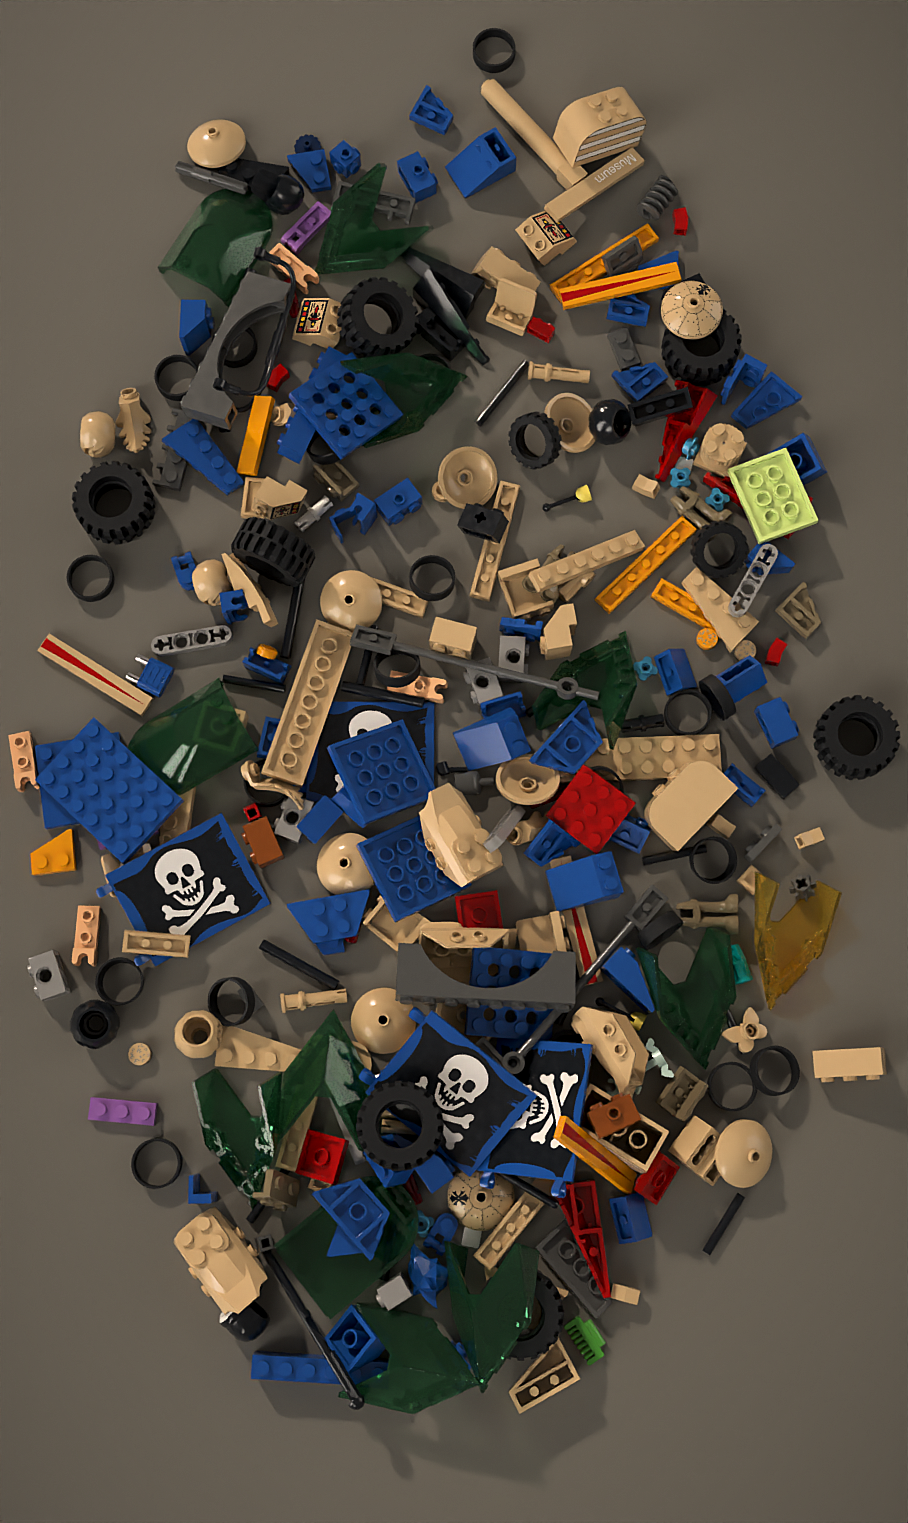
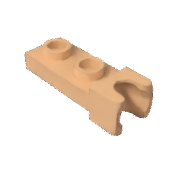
M278 243L269 252L280 257L281 260L287 262L292 267L296 277V287L304 294L309 293L306 282L319 283L318 274L311 267L306 266L281 243ZM271 263L283 275L290 279V274L285 267H283L280 264L275 265Z
M391 670L390 677H402L408 673ZM418 676L413 683L398 688L387 686V690L424 697L425 700L443 704V696L436 692L438 689H447L448 682L444 679Z
M25 731L8 735L16 789L19 792H24L25 784L28 781H31V784L36 789H39L40 784L35 781L38 777L31 732Z
M78 905L75 943L72 953V964L74 966H80L82 958L88 956V963L91 966L96 967L101 917L100 906Z

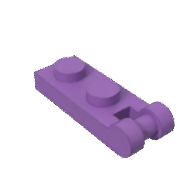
M317 201L283 235L281 243L289 246L294 254H299L303 247L333 218V213ZM295 236L299 237L297 241L293 240Z

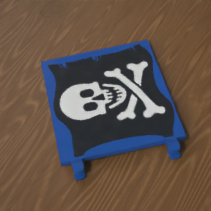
M332 702L307 772V782L298 791L303 794L306 793V799L312 802H318L324 795L331 800L344 784L327 747L402 719L434 784V702H424L423 708L396 702Z
M222 813L107 873L105 877L109 883L96 890L98 897H103L114 891L135 931L190 935L189 948L271 904ZM139 954L134 957V962L137 966H140L151 959L154 966H157L173 956Z
M414 1007L410 1011L409 1017L420 1024L377 1078L369 1069L364 1068L359 1075V1079L370 1085L365 1092L367 1095H370V1092L375 1088L381 1087L382 1084L394 1083L395 1081L415 1083V1085L422 1086L428 1093L433 1095L440 1106L444 1122L443 1135L437 1151L470 1177L534 1101L537 1094L433 1010L426 1017L421 1010ZM397 1104L386 1109L420 1136L422 1130L421 1118L412 1107Z
M497 1038L496 1051L502 1057L509 1052H517L526 1042V1039ZM538 1040L525 1055L523 1070L513 1076L535 1092L537 1097L477 1168V1171H484L480 1179L481 1187L493 1189L495 1186L494 1173L555 1180L551 1188V1194L558 1198L566 1196V1182H574L577 1156L553 1137L560 1116H567L579 1127L582 1126L593 1049L592 1044ZM510 1059L509 1065L514 1068L516 1061Z

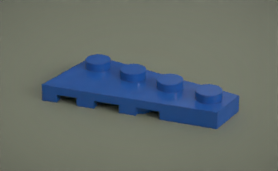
M192 419L162 438V442L166 446L171 447L178 456L188 461L195 470L205 475L212 484L226 495L244 485L242 478L198 420Z

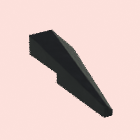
M397 242L395 252L404 258L408 266H411L420 278L428 268L433 267L435 269V278L439 283L444 284L446 287L444 290L454 300L466 320L484 288V280Z
M433 267L428 268L413 287V298L424 309L429 307L437 315V321L457 340L460 339L463 342L464 348L479 363L485 365L490 361V358L479 346L480 342L478 339H474L469 333V324L454 300L444 290L446 288L444 284L439 283L435 278V269Z

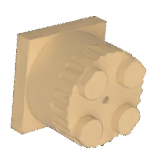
M719 423L712 426V428L709 427L693 465L720 477H729L728 469L737 466L747 444L744 441L742 432L730 424Z

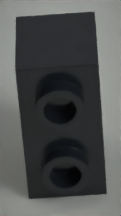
M466 503L457 526L464 534L500 544L509 521L504 516V512L499 509L493 508L489 510L478 503L474 505Z

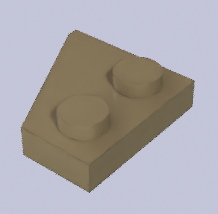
M803 581L775 612L803 638L807 639L821 624L819 615L815 612L813 600L810 599L807 592V585Z

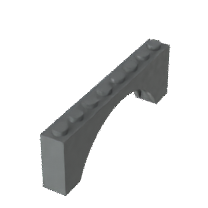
M247 272L245 278L240 282L237 294L232 298L229 310L224 314L220 328H217L212 344L207 348L204 360L198 366L195 378L190 382L187 394L181 400V407L187 417L230 430L238 412L233 401L227 396L225 391L213 388L215 378H222L223 366L228 351L236 339L248 327L268 316L284 313L290 294V283Z
M398 943L395 1001H400L401 1004L406 1005L413 1004V1002H422L423 1005L427 1006L445 1003V1006L449 1007L466 1004L470 1008L486 1005L492 1009H501L503 1006L512 1007L514 1010H524L526 1007L534 1008L536 1011L556 1009L557 1012H569L575 1006L576 952L553 951L548 961L538 972L517 984L501 988H480L463 984L444 974L431 962L421 944Z

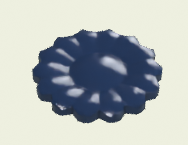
M305 134L300 136L294 145L295 153L321 150V142L313 135Z

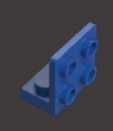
M745 354L742 360L738 359L733 368L732 375L727 377L723 385L724 388L720 394L723 396L721 404H726L739 380L749 387L756 388L762 382L768 365L748 354Z

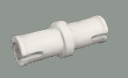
M324 495L312 508H307V512L295 521L294 524L298 526L301 532H304L314 521L318 522L321 519L320 516L333 506L332 502H329V499Z

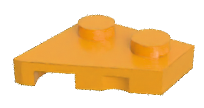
M73 829L66 830L30 853L32 875L77 871Z

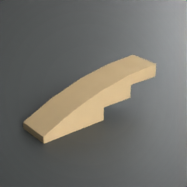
M226 553L221 554L234 591L243 590L249 608L256 612L259 611L263 624L269 627L278 625L268 600L251 575L233 557Z

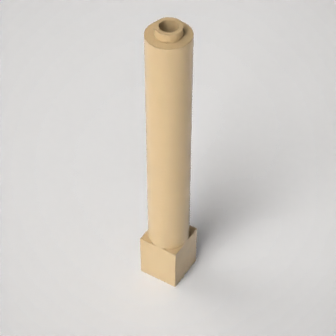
M488 79L482 84L481 95L557 175V181L566 190L588 177V173L581 166L571 167L559 147L495 79Z

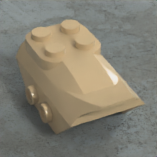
M447 783L428 793L426 806L419 812L423 837L427 849L432 851L435 857L437 867L448 878L460 887H464L504 866L499 849L497 848L490 853L483 845L490 834L482 828L480 818L474 814L462 792L455 789L450 783Z
M429 922L420 928L419 944H421L428 958L440 971L458 982L469 983L472 949L492 947L513 950L516 945L517 928H463L458 922ZM496 964L489 965V975L495 976L498 973V966Z
M580 1008L572 1016V1028L577 1034L581 1035L584 1040L582 1044L593 1045L592 1053L597 1057L604 1069L614 1078L619 1093L623 1092L624 1096L630 1094L632 1098L635 1089L643 1084L649 1053L626 1015L599 1008Z
M214 1207L199 1214L182 1228L174 1238V1244L189 1264L188 1270L195 1279L199 1278L203 1284L201 1286L203 1292L208 1297L212 1296L224 1315L229 1312L239 1314L260 1296V1286L268 1277L257 1258L259 1253L253 1245L250 1244L248 1246L244 1238L246 1236L238 1226L235 1228Z

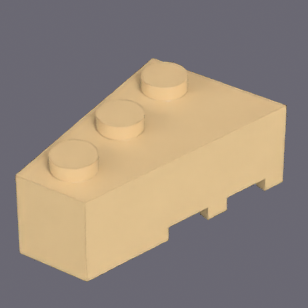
M492 246L481 257L471 275L484 280L486 283L485 287L491 289V287L497 289L501 278L510 280L533 291H536L541 282L533 273L527 272L521 268L518 262L510 260L500 249Z
M882 1047L813 1051L815 1078H821V1082H835L834 1077H843V1081H856L857 1076H866V1080L880 1079V1075H887L885 1051Z
M559 1337L557 1342L549 1347V1351L545 1354L542 1352L509 1389V1394L519 1414L580 1380Z

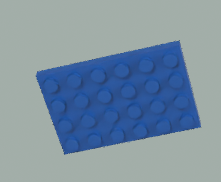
M94 717L35 779L123 864H126L184 802L177 793Z

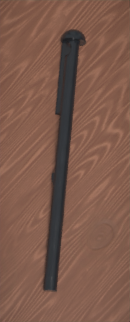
M271 1249L263 1253L265 1259L351 1400L348 1406L353 1410L361 1409L365 1404L364 1395H361L335 1350L331 1351L313 1321L312 1314L304 1306Z

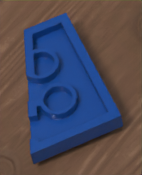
M771 371L735 409L731 417L745 429H748L800 401L802 396Z

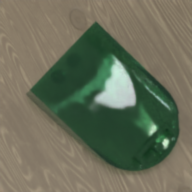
M377 1176L360 1178L390 1212L384 1225V1232L378 1249L374 1252V1257L371 1261L363 1253L327 1256L338 1224L322 1206L274 1244V1249L329 1321L397 1264L413 1246L418 1231V1212L411 1195L403 1186L395 1185L385 1188Z

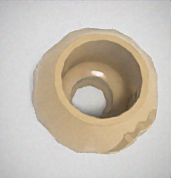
M100 411L90 412L82 417L80 447L84 453L94 458L105 457L111 453L115 445L116 426L113 418L107 413Z
M215 559L206 560L197 565L192 573L193 586L197 597L207 605H221L219 593L233 591L226 566L221 561Z
M205 1010L186 1013L178 1021L174 1029L176 1047L190 1058L211 1056L223 1041L221 1022L212 1013ZM199 1030L205 1031L208 1036L207 1041L202 1044H195L193 1040L195 1032Z

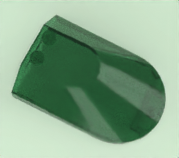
M222 189L210 194L199 204L158 266L159 272L164 274L166 270H173L209 288L224 302L225 306L229 307L233 296L237 294L240 288V282L244 278L245 269L253 268L257 262V259L253 257L255 248L261 247L265 249L271 238L273 220L270 209L262 199L251 191L243 195L228 189Z
M217 678L145 723L137 730L129 742L128 749L178 795L186 793L259 750L242 724L223 688L224 684L220 678Z

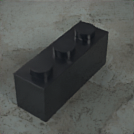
M688 387L628 404L632 425L636 427L694 410L690 390Z

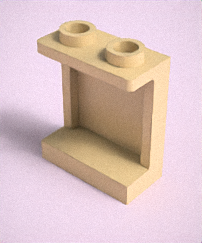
M538 559L498 571V580L512 619H525L529 621L533 616H545L553 610V600L544 601L540 593H531L522 584L523 579L531 571L540 568Z
M381 895L377 899L378 905L374 909L370 908L363 916L365 919L363 922L364 926L397 953L398 943L415 944L419 940V932L422 925L430 922L417 912L395 923Z

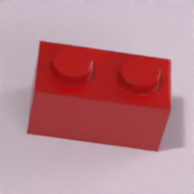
M533 316L527 326V333L549 343L555 334V327Z

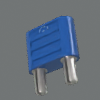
M138 654L135 660L146 665L140 677L129 672L126 675V679L136 683L138 688L160 698L175 668L152 657L148 659Z

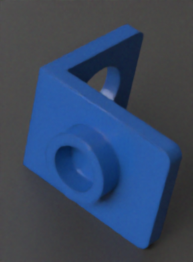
M350 507L347 509L341 508L329 517L330 524L340 543L344 541L337 524L355 516L356 509L353 513H350Z

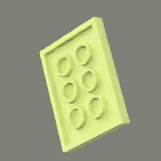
M787 448L728 469L727 473L758 544L818 523L817 515Z

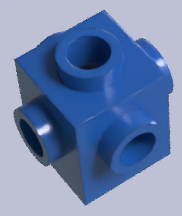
M345 140L329 152L331 164L338 174L342 173L348 178L360 169V152L357 148L351 147Z

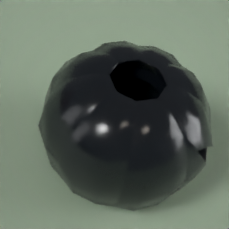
M615 399L602 400L590 412L588 418L589 431L600 444L614 445L622 442L631 429L630 412L622 402Z
M98 999L88 1000L79 1005L74 1010L70 1020V1031L75 1041L89 1049H99L111 1043L116 1038L120 1027V1020L115 1008L109 1003ZM93 1016H99L103 1019L104 1026L99 1031H93L89 1027V1020Z

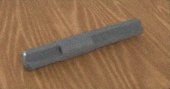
M178 161L175 165V171L179 174L243 195L248 192V184L246 182L182 161Z

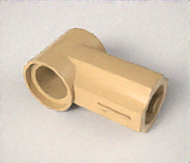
M591 571L559 584V598L568 603L582 587L585 588L593 580L596 574Z

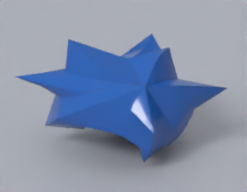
M411 1240V1259L408 1263V1273L413 1284V1296L422 1294L433 1307L438 1309L436 1297L447 1286L448 1275L451 1270L441 1265L438 1258L429 1259Z

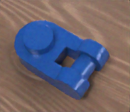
M191 551L186 552L184 556L171 557L181 587L188 591L194 590L192 573L196 565ZM188 563L189 568L182 570L180 565Z
M450 1213L441 1214L436 1219L423 1246L433 1248L437 1251L438 1255L442 1256L457 1230L458 1222L456 1217ZM437 1233L444 1236L442 1243L434 1239Z

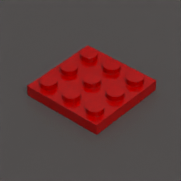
M584 764L546 814V817L595 854H598L636 802Z

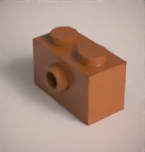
M267 816L243 826L245 832L241 834L245 844H250L253 850L250 856L254 865L258 864L261 868H264L285 858Z
M622 1092L611 1097L612 1102L603 1105L602 1102H599L589 1107L591 1111L587 1113V1117L598 1140L641 1121V1117L630 1094L624 1096Z

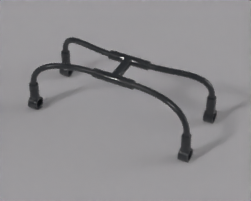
M261 247L255 248L253 257L259 261L265 260L285 267L291 279L290 294L285 311L281 313L277 329L273 333L259 387L254 391L241 390L240 387L227 383L222 378H215L213 383L214 389L227 391L235 395L260 396L267 386L275 359L280 351L287 327V319L295 295L296 277L292 267L287 262L281 260L280 257L268 253ZM246 268L243 277L245 278L248 271L258 273L252 268ZM254 397L246 406L236 408L237 412L242 413L251 409Z

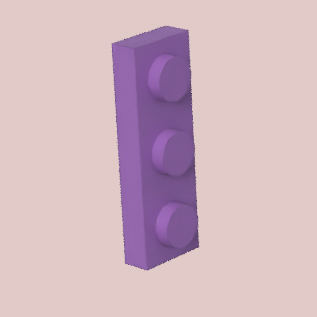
M91 1097L88 1120L155 1126L158 1103Z

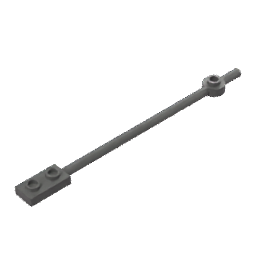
M357 624L350 639V646L386 655H391L394 649L554 689L558 696L563 699H572L578 695L598 700L599 696L598 691L578 687L577 681L570 677H564L559 681L549 680L397 642V634Z
M653 884L624 916L628 923L575 983V997L632 930L636 928L641 931L669 899ZM553 1009L517 1052L512 1051L503 1056L501 1061L502 1067L512 1075L521 1072L525 1065V1055L562 1012H557L556 1009ZM510 1059L516 1061L514 1068L509 1066Z

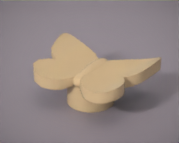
M751 1007L745 1011L743 1023L740 1026H734L722 1032V1036L731 1043H738L739 1050L743 1053L753 1049L755 1039H762L767 1035L766 1027L759 1024V1018Z

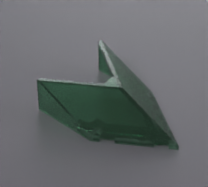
M378 162L333 202L329 223H327L319 253L318 264L315 268V272L318 275L384 269L435 229L432 225L380 230L372 219L387 169L385 163Z
M409 352L340 361L342 366L355 374L363 373L384 381L386 394L403 413L401 419L363 444L362 446L365 448L420 431L430 415H434L454 393L453 389L460 381L463 382L468 377L463 373ZM375 407L371 411L375 415L380 414L379 410Z
M626 631L618 634V638L612 641L606 640L580 653L579 658L571 662L566 660L558 666L550 680L559 681L564 677L573 678L577 681L578 687L598 691V700L578 695L572 699H563L558 696L556 690L544 687L532 705L537 730H543L567 718L584 700L587 703V707L591 706L602 709L609 748L614 750L637 688V679Z
M713 927L706 929L686 980L680 983L673 984L661 971L657 955L640 947L636 948L659 1020L705 1070L709 1065L707 1060L711 1050H715L728 1019L726 1014L731 1004L734 1005L737 997L730 935Z
M334 1009L284 1071L274 1144H279L283 1140V1137L315 1096L329 1097L358 1150L364 1151L358 1140L356 1123L362 1102L369 1096L365 1092L370 1085L359 1079V1075L365 1066Z
M212 1069L192 1082L204 1142L209 1151L214 1150L220 1159L218 1163L238 1191L242 1190L248 1197L249 1201L247 1203L253 1209L258 1201L252 1198L253 1193L261 1192L265 1182L266 1170L270 1168L277 1149L283 1072L276 1073L257 1086L263 1112L261 1116H253L219 1070Z
M444 1241L453 1319L480 1392L484 1393L489 1386L487 1383L492 1375L498 1373L518 1343L516 1340L523 1329L527 1330L531 1324L539 1251L523 1244L515 1243L481 1295L470 1294L464 1279L468 1248Z
M357 1302L356 1308L390 1353L387 1371L356 1384L361 1395H364L366 1404L416 1414L425 1408L439 1404L463 1393V1391L482 1384L467 1368L468 1364L449 1339L444 1337L439 1331L434 1319L394 1307L388 1311L386 1306L382 1308L379 1303ZM345 1390L339 1392L338 1397L350 1400Z

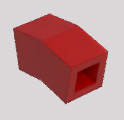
M686 207L674 209L672 214L674 221L673 234L686 236L688 227Z
M281 363L272 370L266 386L275 392H278L281 385L290 378L289 372Z
M776 638L767 651L765 664L777 667L780 663L782 652L788 644Z
M256 802L243 808L250 822L262 817ZM255 809L257 814L250 816L248 811Z

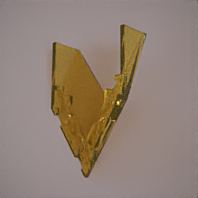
M755 871L754 945L769 1010H772L776 1005V999L782 993L786 994L808 970L806 966L814 958L818 959L822 955L842 892L816 880L817 887L813 889L815 896L809 897L807 902L804 899H799L780 921L770 920V915L780 883Z

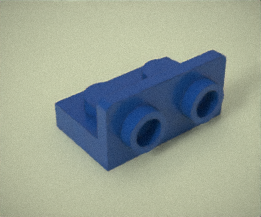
M628 813L609 840L640 854L651 828H649L645 819L640 817L636 819Z

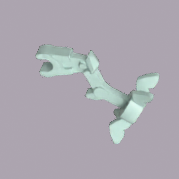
M649 1038L646 1043V1049L652 1052L653 1059L647 1062L646 1071L658 1065L661 1068V1075L674 1077L673 1072L668 1070V1064L659 1049L653 1046L655 1042L652 1038ZM608 1079L609 1083H614L616 1085L614 1079ZM617 1085L614 1091H607V1094L611 1096L619 1094ZM642 1086L635 1089L634 1092L637 1095L640 1094Z

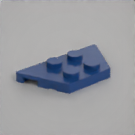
M584 700L530 758L529 762L531 764L575 775L601 746L603 741Z
M370 890L289 903L287 908L314 944L357 937L367 900L370 896Z
M360 1178L313 1192V1197L367 1259L371 1261L390 1214L385 1206Z

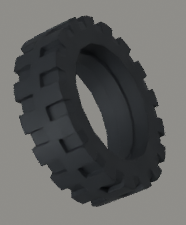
M537 411L515 419L516 422L511 424L512 429L508 433L510 437L508 443L512 448V455L516 456L517 462H521L522 466L530 467V469H539L553 463L554 459L558 458V452L562 448L560 444L562 437L559 435L558 426L554 424L555 421L552 418H548L547 414H539ZM529 424L537 426L545 438V452L541 457L529 451L525 443V429Z
M712 521L710 522L711 524L702 526L701 531L696 532V537L691 542L692 549H690V553L693 556L692 561L707 576L727 578L730 574L734 575L738 568L741 569L743 567L744 559L746 560L748 556L746 552L749 550V546L746 543L747 538L739 528L731 523ZM715 534H729L735 544L734 553L730 560L719 566L708 564L704 557V549L708 540Z

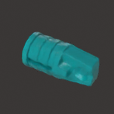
M739 944L724 948L727 965L730 969L734 985L753 980L749 965Z

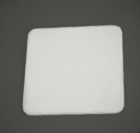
M680 456L675 468H688L691 471L693 459L687 460L685 457Z
M465 1227L461 1244L463 1246L479 1248L482 1231Z

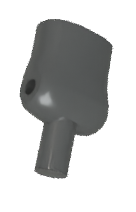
M477 771L454 774L455 789L462 792L463 795H479L483 786L494 785L493 777L481 778Z

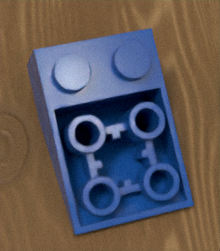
M495 127L477 137L449 162L445 169L466 199L516 171V156Z

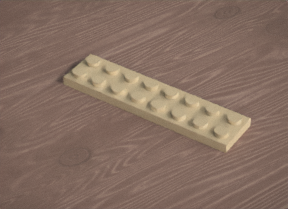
M316 619L261 774L302 788L351 649L350 639L353 632Z
M719 734L602 739L603 743L584 763L589 768L595 766L610 768L619 776L621 781L667 779L666 777L674 769H680L682 766L696 761L712 763L722 772ZM603 770L595 771L608 782L618 781L610 772ZM559 771L560 783H570L575 777L573 774Z

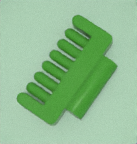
M576 1316L564 1325V1329L568 1330L567 1333L571 1335V1339L577 1338L574 1344H579L577 1349H582L580 1353L582 1355L585 1354L584 1359H588V1365H592L604 1356V1352L600 1347L606 1342L591 1319L583 1322L580 1316Z

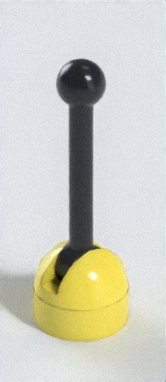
M587 485L581 486L577 489L574 496L552 504L546 503L542 509L548 512L550 508L575 499L582 503L591 501L592 497Z
M598 997L595 1001L598 1006L603 1005L619 1014L626 1015L634 1029L640 1031L647 1015L640 1012L628 1014L605 1002L601 997Z

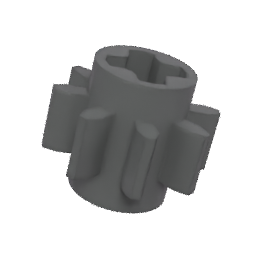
M798 874L795 880H790L793 885L789 888L790 894L795 893L796 900L804 899L807 902L809 897L815 896L813 889L817 885L815 881L811 882L810 875L801 876V874Z

